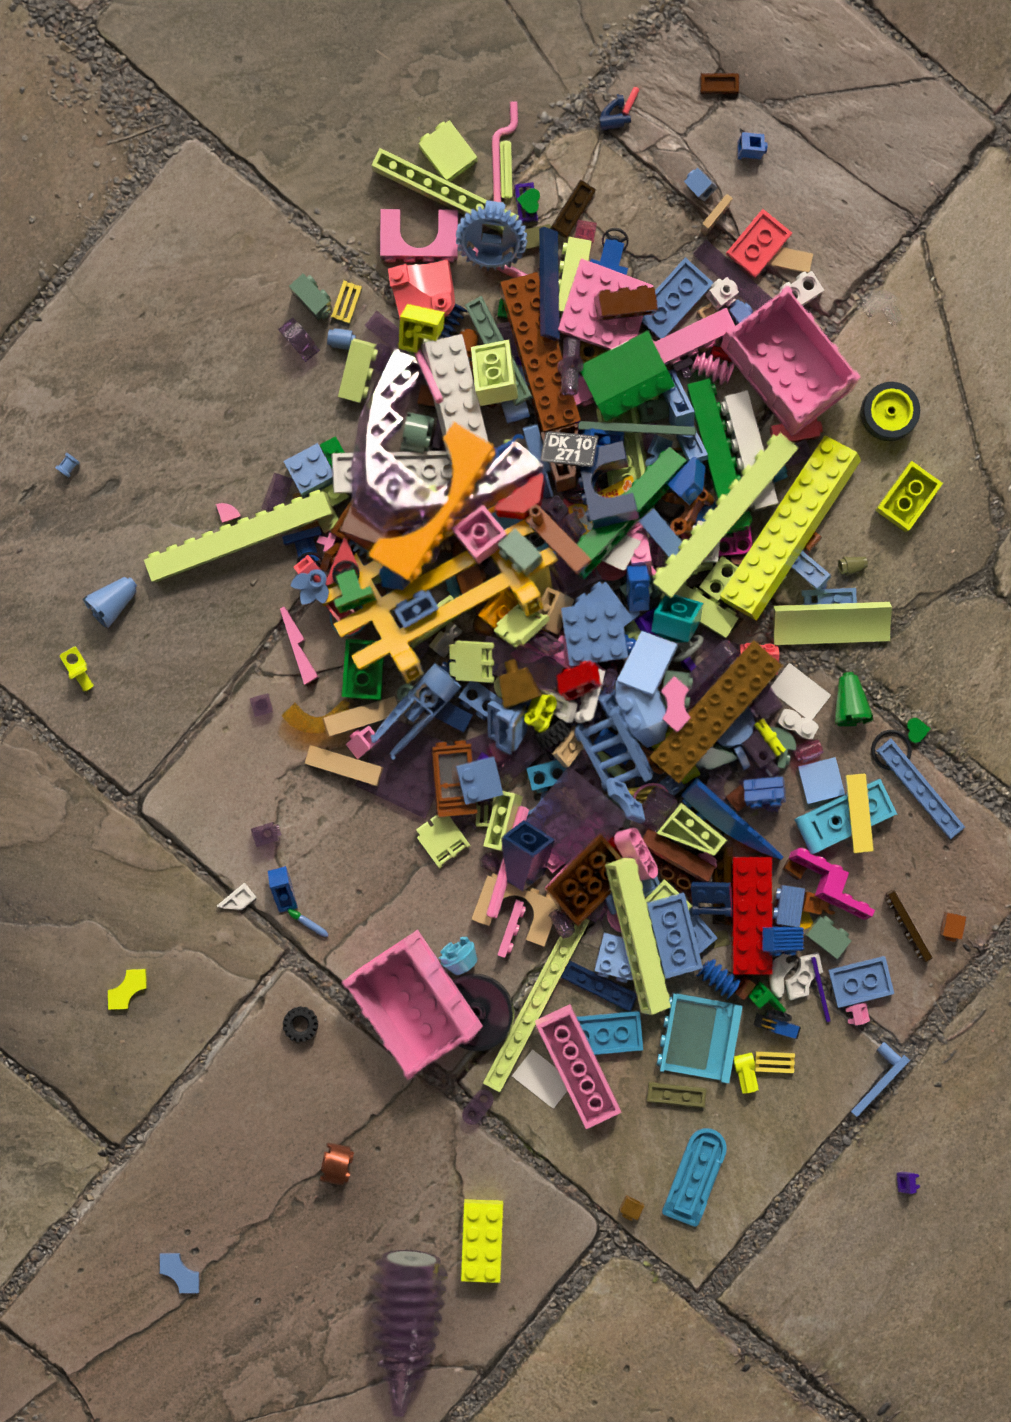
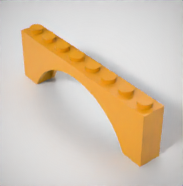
M453 422L443 438L449 448L453 462L452 486L443 508L430 523L410 535L392 539L379 538L369 554L372 559L411 583L420 576L422 572L421 567L424 562L427 563L432 557L431 551L441 543L443 539L442 534L452 526L454 515L462 510L464 506L463 501L473 493L475 489L474 484L477 479L480 480L485 473L484 468L496 456V449L493 445Z

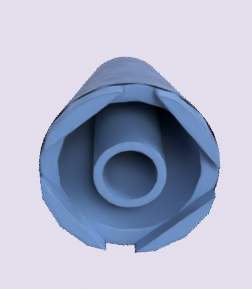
M123 577L85 596L82 600L85 606L91 609L92 615L105 628H108L137 592V584L132 578L129 577L127 579Z

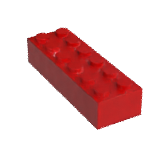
M732 857L731 893L733 916L731 917V972L733 974H772V955H769V951H763V927H772V857Z

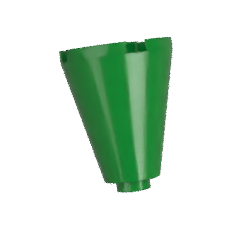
M853 672L843 673L838 681L835 725L839 727H853L862 721L863 725L874 720L873 714L858 675H854Z

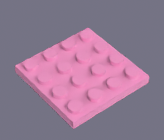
M580 259L558 330L565 335L610 350L638 335L643 316L597 321L594 303L595 296L599 291L610 289L612 292L618 291L619 288L629 287V290L642 285H648V288L653 287V285Z

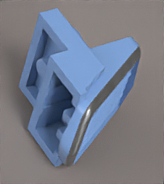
M495 701L488 703V737L496 741L497 748L508 754L517 749L527 733L528 724L524 721L525 714L527 713V706L520 703L508 709Z

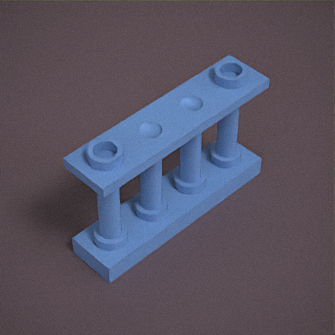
M619 706L612 708L607 720L586 729L582 723L577 724L575 736L579 742H582L602 780L601 785L605 792H608L606 781L610 778L606 769L628 759L634 760L636 764L635 769L613 779L620 782H625L636 776H642L644 782L652 779L654 772L637 739L631 734ZM610 726H616L619 732L617 736L593 745L589 735ZM620 742L622 744L625 743L627 752L604 762L601 761L597 752Z

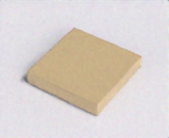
M728 194L724 196L703 222L700 230L703 235L706 236L730 207L733 198Z

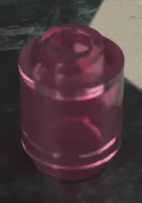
M811 739L796 745V750L793 751L795 759L803 764L820 757V754L823 753V748L818 739Z

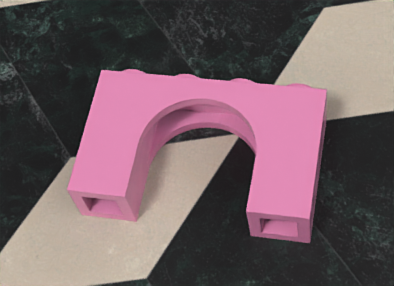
M381 209V259H384L385 262H396V259H404V262H415V259H422L426 263H432L434 260H448L452 263L454 260H458V245L456 244L458 210H439L436 239L427 247L415 248L405 243L401 237L400 209Z

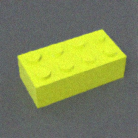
M464 1199L461 1281L500 1283L503 1201Z

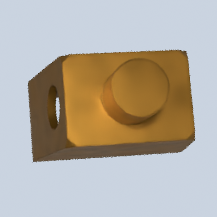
M515 659L504 662L508 674L499 676L504 708L542 696L528 668L519 670Z

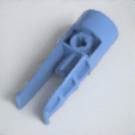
M435 663L398 703L375 734L371 735L372 742L375 743L415 699V704L405 713V716L414 722L425 709L427 711L390 752L391 758L394 760L395 755L421 732L461 686L443 668ZM425 683L427 686L420 690L418 697L415 693ZM425 695H431L432 699L427 698L425 700ZM441 697L442 701L432 711L430 707L436 705L438 698Z

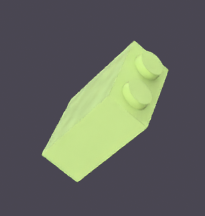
M449 120L446 123L443 121L437 125L436 131L432 134H425L420 139L419 148L439 175L451 182L475 164L477 156Z

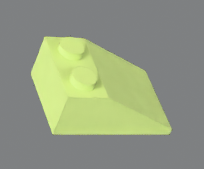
M509 340L471 347L475 391L480 406L518 399Z

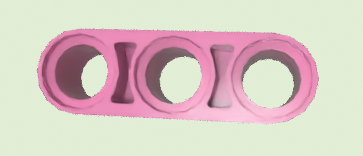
M631 828L616 832L614 837L615 844L623 858L635 859L638 865L640 881L655 878L658 875L657 865L639 831Z

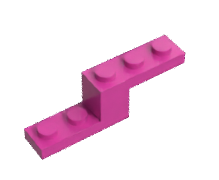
M798 848L790 853V860L822 875L815 893L816 897L863 920L873 917L875 910L870 908L867 903L858 902L852 899L851 895L842 893L849 873L844 871L841 866L832 865L826 862L825 858L810 854L809 850L804 848Z

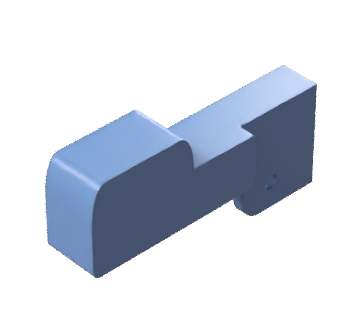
M534 424L524 427L522 431L535 475L538 476L542 473L544 476L543 498L553 497L547 472H550L548 462L540 461L543 443L538 425Z

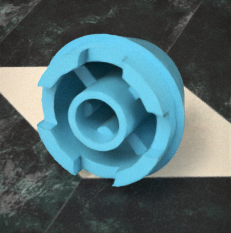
M460 937V942L454 945L452 942L447 944L440 952L442 956L439 957L441 965L455 975L469 971L478 960L474 943L467 937Z

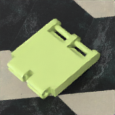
M518 603L496 624L497 627L494 632L512 646L517 647L520 644L524 645L549 622L550 617L542 615L539 611L526 617Z
M456 641L455 644H450L449 659H455V661L449 662L450 676H456V680L494 682V677H492V665H494L492 648H494V643Z
M435 815L430 819L434 824L432 827L426 822L416 830L420 835L417 837L440 869L443 867L442 864L452 857L455 858L457 853L466 847L469 848L471 845L450 816L437 817ZM464 842L462 846L453 851L454 848H456L458 845ZM447 853H450L447 857H445L439 862V859H441Z

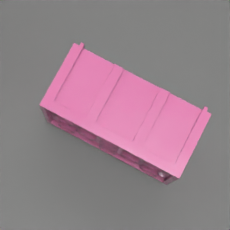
M786 286L779 295L734 328L733 326L729 328L724 335L721 347L789 434L793 436L851 393L861 376L857 371H853L838 352V347L830 342L814 322L815 318L811 313H807L792 294V289Z
M418 929L342 981L345 988L350 990L362 1008L364 1016L369 1018L385 1042L384 1045L387 1050L391 1051L404 1070L403 1074L407 1080L462 1042L466 1043L483 1027Z

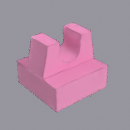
M329 533L328 538L319 535L317 543L325 546L323 549L325 552L341 540V538L332 533Z
M866 1002L846 1008V1012H852L854 1018L848 1019L849 1024L862 1025L870 1021Z

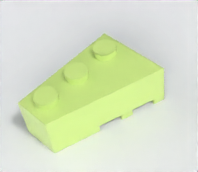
M683 803L678 806L657 832V834L712 855H716L727 841V839Z

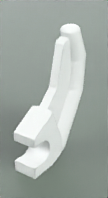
M783 953L772 962V974H769L771 991L777 998L783 996L785 975L795 966L794 962H786V958L792 955H784Z

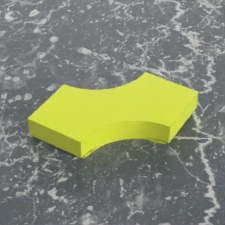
M146 969L126 970L124 981L117 988L108 990V1010L129 1008L131 997L137 991L147 988Z

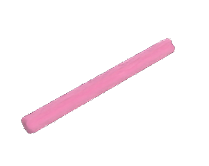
M522 806L518 807L512 829L523 820L526 821L529 809ZM504 856L486 913L491 918L498 917L508 883Z

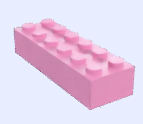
M571 1004L535 1020L541 1037L585 1128L588 1129L620 1114V1106Z

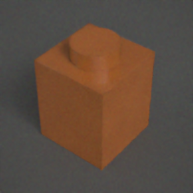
M944 912L940 935L945 936V940L952 942L962 939L966 916Z

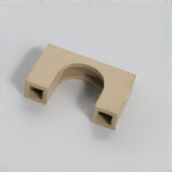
M497 874L487 875L471 920L490 926L492 918L488 917L486 913L497 880ZM507 883L503 899L512 895L521 896L527 899L533 907L534 917L526 940L545 946L558 907L548 893L546 896L539 894L540 890L532 887L521 891L511 883Z

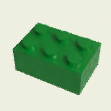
M346 639L342 697L382 700L385 656L360 670L352 658V655L378 641Z

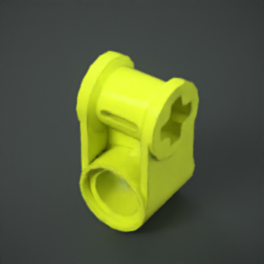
M542 694V696L531 699L530 706L524 717L525 723L534 726V729L539 733L544 732L549 727L550 720L556 709V698L553 695Z

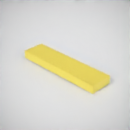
M866 773L845 775L853 853L874 851Z

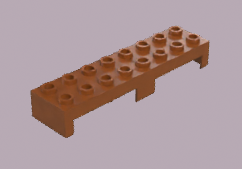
M538 272L500 282L499 290L526 383L533 396L531 400L540 431L544 432L577 422L579 424L581 421L558 341L541 336L540 279Z

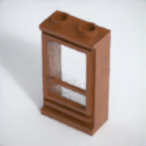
M466 740L454 741L455 745L448 746L447 742L435 743V747H431L437 817L477 814L476 802L465 804L456 769L458 765L472 762L471 744H466Z

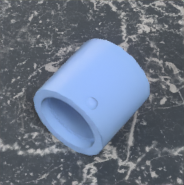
M512 400L501 402L507 424L530 417L526 401L518 406H515Z

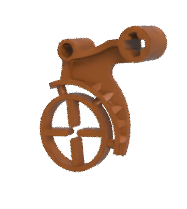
M680 447L672 448L675 452H683ZM704 487L701 494L690 505L677 493L666 492L661 497V499L668 503L685 506L683 514L679 518L674 519L670 526L680 539H688L692 536L690 532L696 522L698 513L704 505L711 506L714 503V497Z

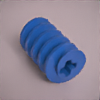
M715 959L708 960L696 976L704 974L702 981L710 979L709 986L716 984L715 991L722 989L721 996L727 993L728 999L738 988L740 979L737 978L733 981L734 974L727 976V969L721 971V964L715 966Z

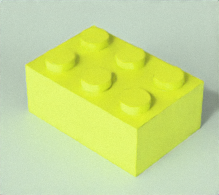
M911 461L883 497L875 511L904 532H907L943 483Z

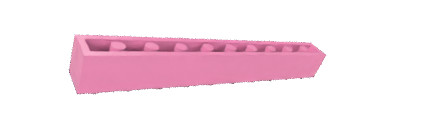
M727 308L654 342L664 364L670 363L674 365L680 362L681 357L685 355L691 357L699 353L698 349L704 346L707 349L716 345V341L724 338L726 331L732 326L734 328L735 325ZM583 376L570 382L577 407L580 405L586 407L594 403L592 393Z

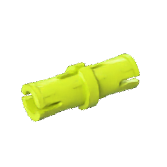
M764 718L754 724V727L764 738L763 742H767L776 757L786 750L776 737L777 733L771 730Z

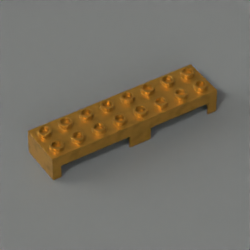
M753 640L688 713L690 716L688 721L678 732L673 730L650 758L674 780L680 783L762 689L781 670L783 665Z

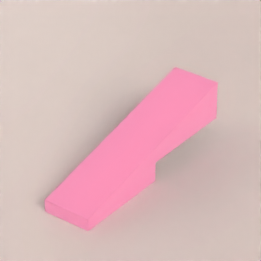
M282 607L280 611L304 685H307L317 679L318 675L299 645L305 641L303 635L286 607Z

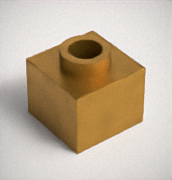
M626 1195L619 1209L623 1213L622 1216L630 1221L633 1218L638 1220L644 1209V1203Z

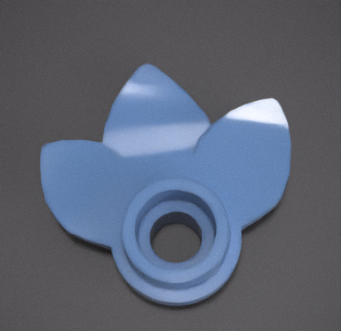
M314 569L309 574L300 573L291 583V587L301 589L300 600L303 605L311 603L315 599L324 603L329 595V590L325 585L327 581L326 574L319 569ZM315 575L320 577V582L314 581Z

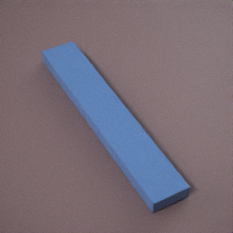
M891 738L876 750L950 840L965 828Z

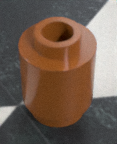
M465 329L460 331V335L462 334L468 358H472L471 347L477 346L479 336L476 335L475 330Z

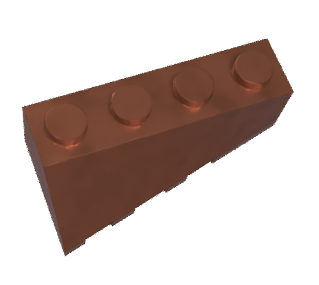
M648 828L642 839L657 865L660 877L663 880H669L676 886L675 890L689 897L688 901L692 903V882H709L715 866Z

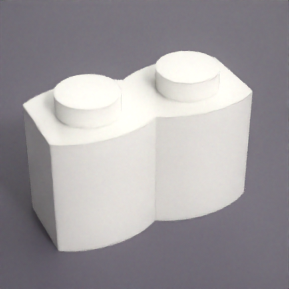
M790 709L781 710L776 720V723L781 728L793 730L797 736L804 739H813L819 727L813 720L801 718L797 712Z

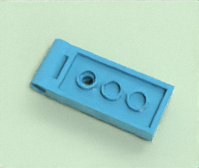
M881 779L868 783L871 826L896 815L897 812ZM847 794L794 819L810 854L817 853L852 836ZM835 817L838 819L836 825L832 823V819Z

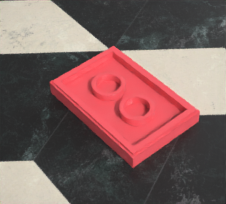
M762 209L726 252V255L756 278L792 235V232Z

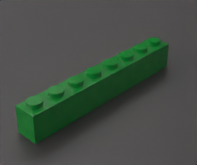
M709 378L687 384V391L694 409V417L700 439L708 454L707 464L718 501L723 494L725 496L731 491L729 489L730 485L736 479L740 481L741 477L736 475L734 469L737 468L735 456L731 457L730 454L732 449L730 438L726 439L725 431H727L726 422L720 418L719 413H722L721 404L716 402L714 396L717 395L715 383L711 384ZM745 510L726 534L749 529L750 523H752L750 511L746 512Z
M669 447L666 451H662L653 465H649L646 468L644 474L632 483L631 488L627 492L621 494H634L639 518L595 529L592 526V529L580 538L577 545L592 561L578 573L582 578L585 579L671 488L667 484L687 464L685 458Z

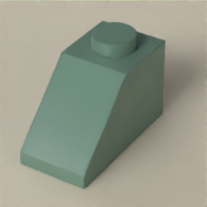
M715 742L695 766L713 769L736 760L737 755L732 747L720 746Z

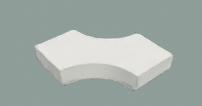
M816 952L799 957L798 970L790 979L785 980L789 1000L809 995V986L815 977L811 957H816L819 974L823 972L819 953Z

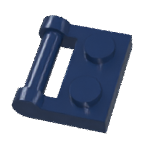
M692 882L693 916H700V914L733 916L731 883ZM700 903L725 904V907L700 906Z

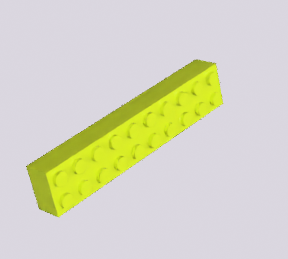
M826 435L823 437L720 594V597L726 604L757 621L861 462L856 451Z

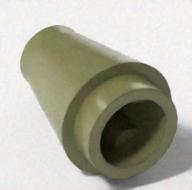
M865 556L842 557V559L838 560V569L841 575L845 574L847 576L868 567V561Z

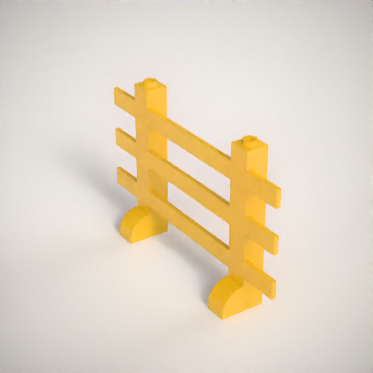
M512 484L483 501L476 489H474L473 493L463 501L464 511L461 513L466 518L484 505L489 513L492 514L495 512L494 507L497 502L502 498L506 499L516 488ZM525 520L504 530L508 535L513 529H516L523 537L535 532ZM444 532L442 534V541L454 535V532ZM548 547L540 552L543 562L527 577L522 572L520 574L517 573L512 567L513 563L509 559L507 561L500 556V550L498 549L490 556L501 574L401 629L398 628L389 612L397 608L396 604L405 599L408 602L414 598L413 595L421 590L426 592L477 564V562L468 551H465L423 574L416 580L414 579L403 590L396 589L381 598L372 579L379 576L380 569L384 565L374 560L363 566L358 555L355 554L354 558L360 569L358 580L360 587L364 589L371 586L377 600L364 604L362 609L334 623V626L342 638L372 621L382 639L352 655L358 669L360 670L390 653L406 683H409L424 673L408 643L507 588H510L526 617L543 609L541 596L528 577L558 561L552 548ZM335 582L327 586L329 595L327 600L322 603L323 606L342 596L340 587Z

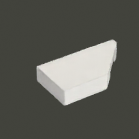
M243 883L219 903L217 907L243 910L257 897L246 883Z

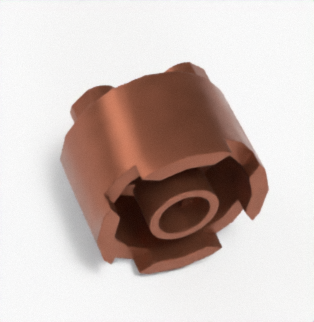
M327 1142L326 1147L329 1148V1152H324L321 1166L324 1176H320V1181L343 1186L344 1182L348 1183L350 1171L347 1168L348 1163L353 1161L354 1152L350 1151L349 1146Z

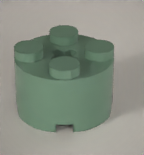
M408 412L401 450L419 453L428 451L430 445L429 436L432 435L434 419L430 416Z

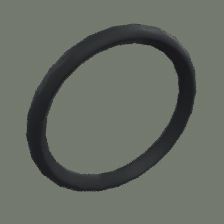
M886 730L879 733L871 746V754L875 763L886 770L891 769L889 766L882 764L875 753L876 743L886 734L901 736L908 746L907 758L909 760L911 758V742L904 733L897 730Z

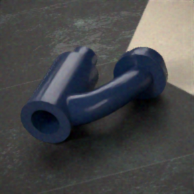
M616 94V99L603 109L599 117L601 131L624 127V124L631 123L630 115L623 116L622 113L610 115L616 106H618V109L625 106L623 95Z

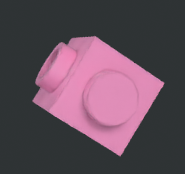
M368 726L361 732L358 729L349 736L351 740L346 746L359 759L381 740L378 739L375 743L372 742L371 735H374L375 732Z

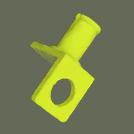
M74 646L60 654L62 662L69 671V678H76L83 691L92 688L94 684L85 672L87 670V663L77 647ZM69 654L77 655L78 661L75 664L67 662L66 658Z

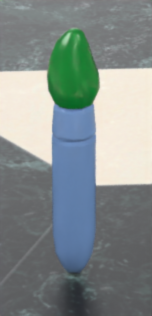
M292 909L288 910L289 915L293 919L298 920L318 935L328 937L325 929L301 915L300 912Z

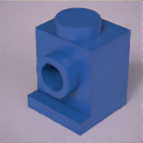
M742 132L737 142L738 159H742V157L761 159L763 154H766L768 147L767 142H765V134Z

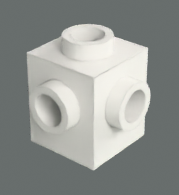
M726 277L724 280L718 279L711 285L712 289L706 294V297L718 311L725 304L729 307L737 300L735 297L739 291L735 282Z

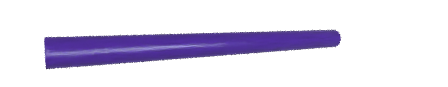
M811 957L825 1020L830 1022L816 957Z

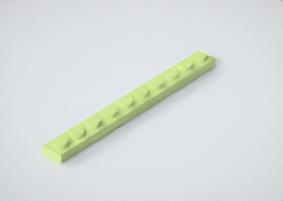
M586 918L579 926L568 919L483 1084L501 1092L536 1025L535 1020L539 1019L590 921Z

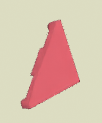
M346 538L343 539L334 559L326 585L335 582L332 571L338 562L349 560L357 565ZM340 564L335 571L341 572L344 568L349 569L352 564Z

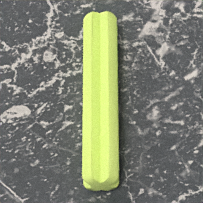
M509 141L500 142L501 197L505 199L512 198L513 196L511 142Z

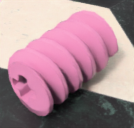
M705 352L700 356L697 354L691 369L692 374L698 370L699 377L705 373V379L712 375V382L720 378V385L725 381L728 384L734 369V363L727 367L726 360L720 364V358L713 362V355L706 359Z

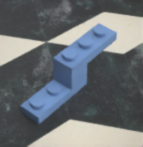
M674 369L669 370L668 372L675 387L662 393L669 406V423L671 426L694 427V409ZM697 431L696 436L675 435L688 462L693 456L700 462L708 460V454Z

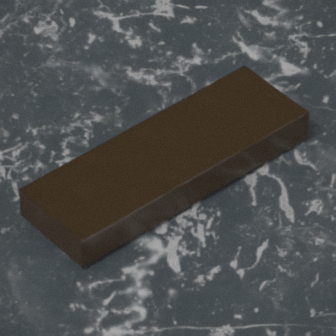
M580 179L550 229L557 231L559 235L566 239L596 189Z

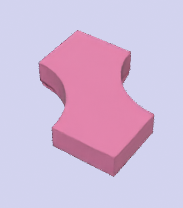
M674 676L661 690L667 701V710L662 719L678 732L690 718L684 707V698L689 689Z

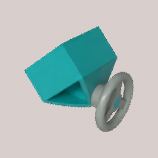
M675 594L671 598L665 595L654 613L652 632L665 640L677 644L678 647L671 660L679 662L695 653L703 643L702 636H692L701 621L703 602Z

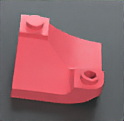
M448 260L421 265L404 264L388 269L390 287L394 293L399 318L407 304L445 312L444 317L453 310L455 295L450 262Z

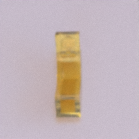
M344 698L327 715L313 717L307 714L295 702L281 716L297 730L320 734L326 732L322 718L350 710L348 707L351 704Z

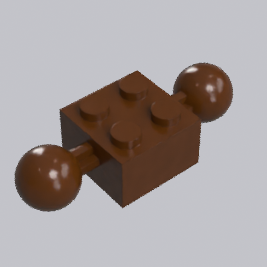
M456 540L451 547L453 558L467 551L459 540ZM473 565L457 574L462 595L486 581L483 568L479 569L478 565ZM489 599L467 610L475 609L476 617L473 621V629L481 637H490L495 633L494 629L478 616Z

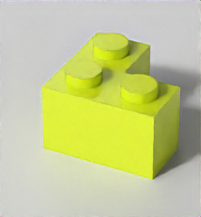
M407 304L400 316L399 349L417 353L424 342V338L437 341L444 329L445 312Z

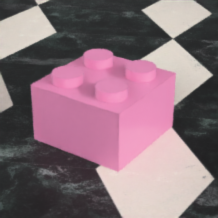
M484 505L452 528L456 538L477 564H480L499 549L498 543L507 536V533Z

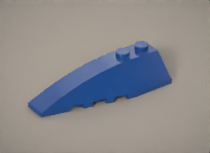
M697 777L682 792L681 795L684 798L682 802L689 808L693 806L697 809L698 812L696 814L703 821L708 819L727 835L759 852L778 859L784 857Z

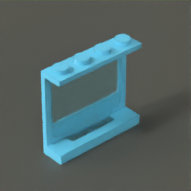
M672 993V997L669 1000L671 1006L669 1008V1015L665 1016L663 1023L666 1032L665 1035H661L660 1046L663 1047L662 1054H658L656 1065L659 1066V1070L721 1080V1082L729 1083L743 1006Z

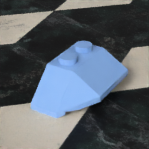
M620 675L616 676V700L631 734L647 748L664 741L668 724L662 718L667 709L658 689L653 697L619 684L617 680Z

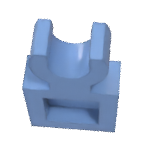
M654 434L648 449V453L652 455L646 460L645 466L652 465L662 451L672 447L673 441Z

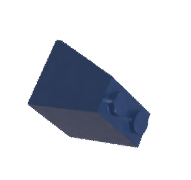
M523 820L501 838L507 882L521 891L527 889L545 874L555 839Z

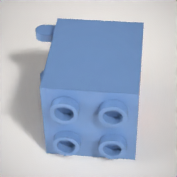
M598 582L591 587V593L587 596L583 593L576 598L574 606L617 600L618 598L606 582L603 584ZM620 602L624 627L636 619L640 612L631 611L628 613Z

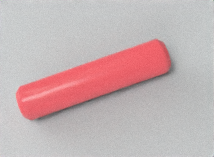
M633 87L622 110L624 115H628L638 95L639 88Z

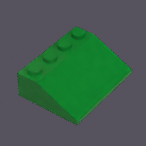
M648 331L578 366L605 421L675 387Z

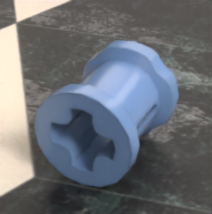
M66 452V457L55 468L69 478L71 471L80 462Z

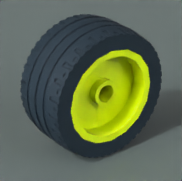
M884 382L875 386L865 396L861 405L860 413L863 426L870 435L879 440L896 441L904 438L916 427L919 421L920 403L918 397L911 388L899 382ZM892 409L893 413L890 414L888 410Z

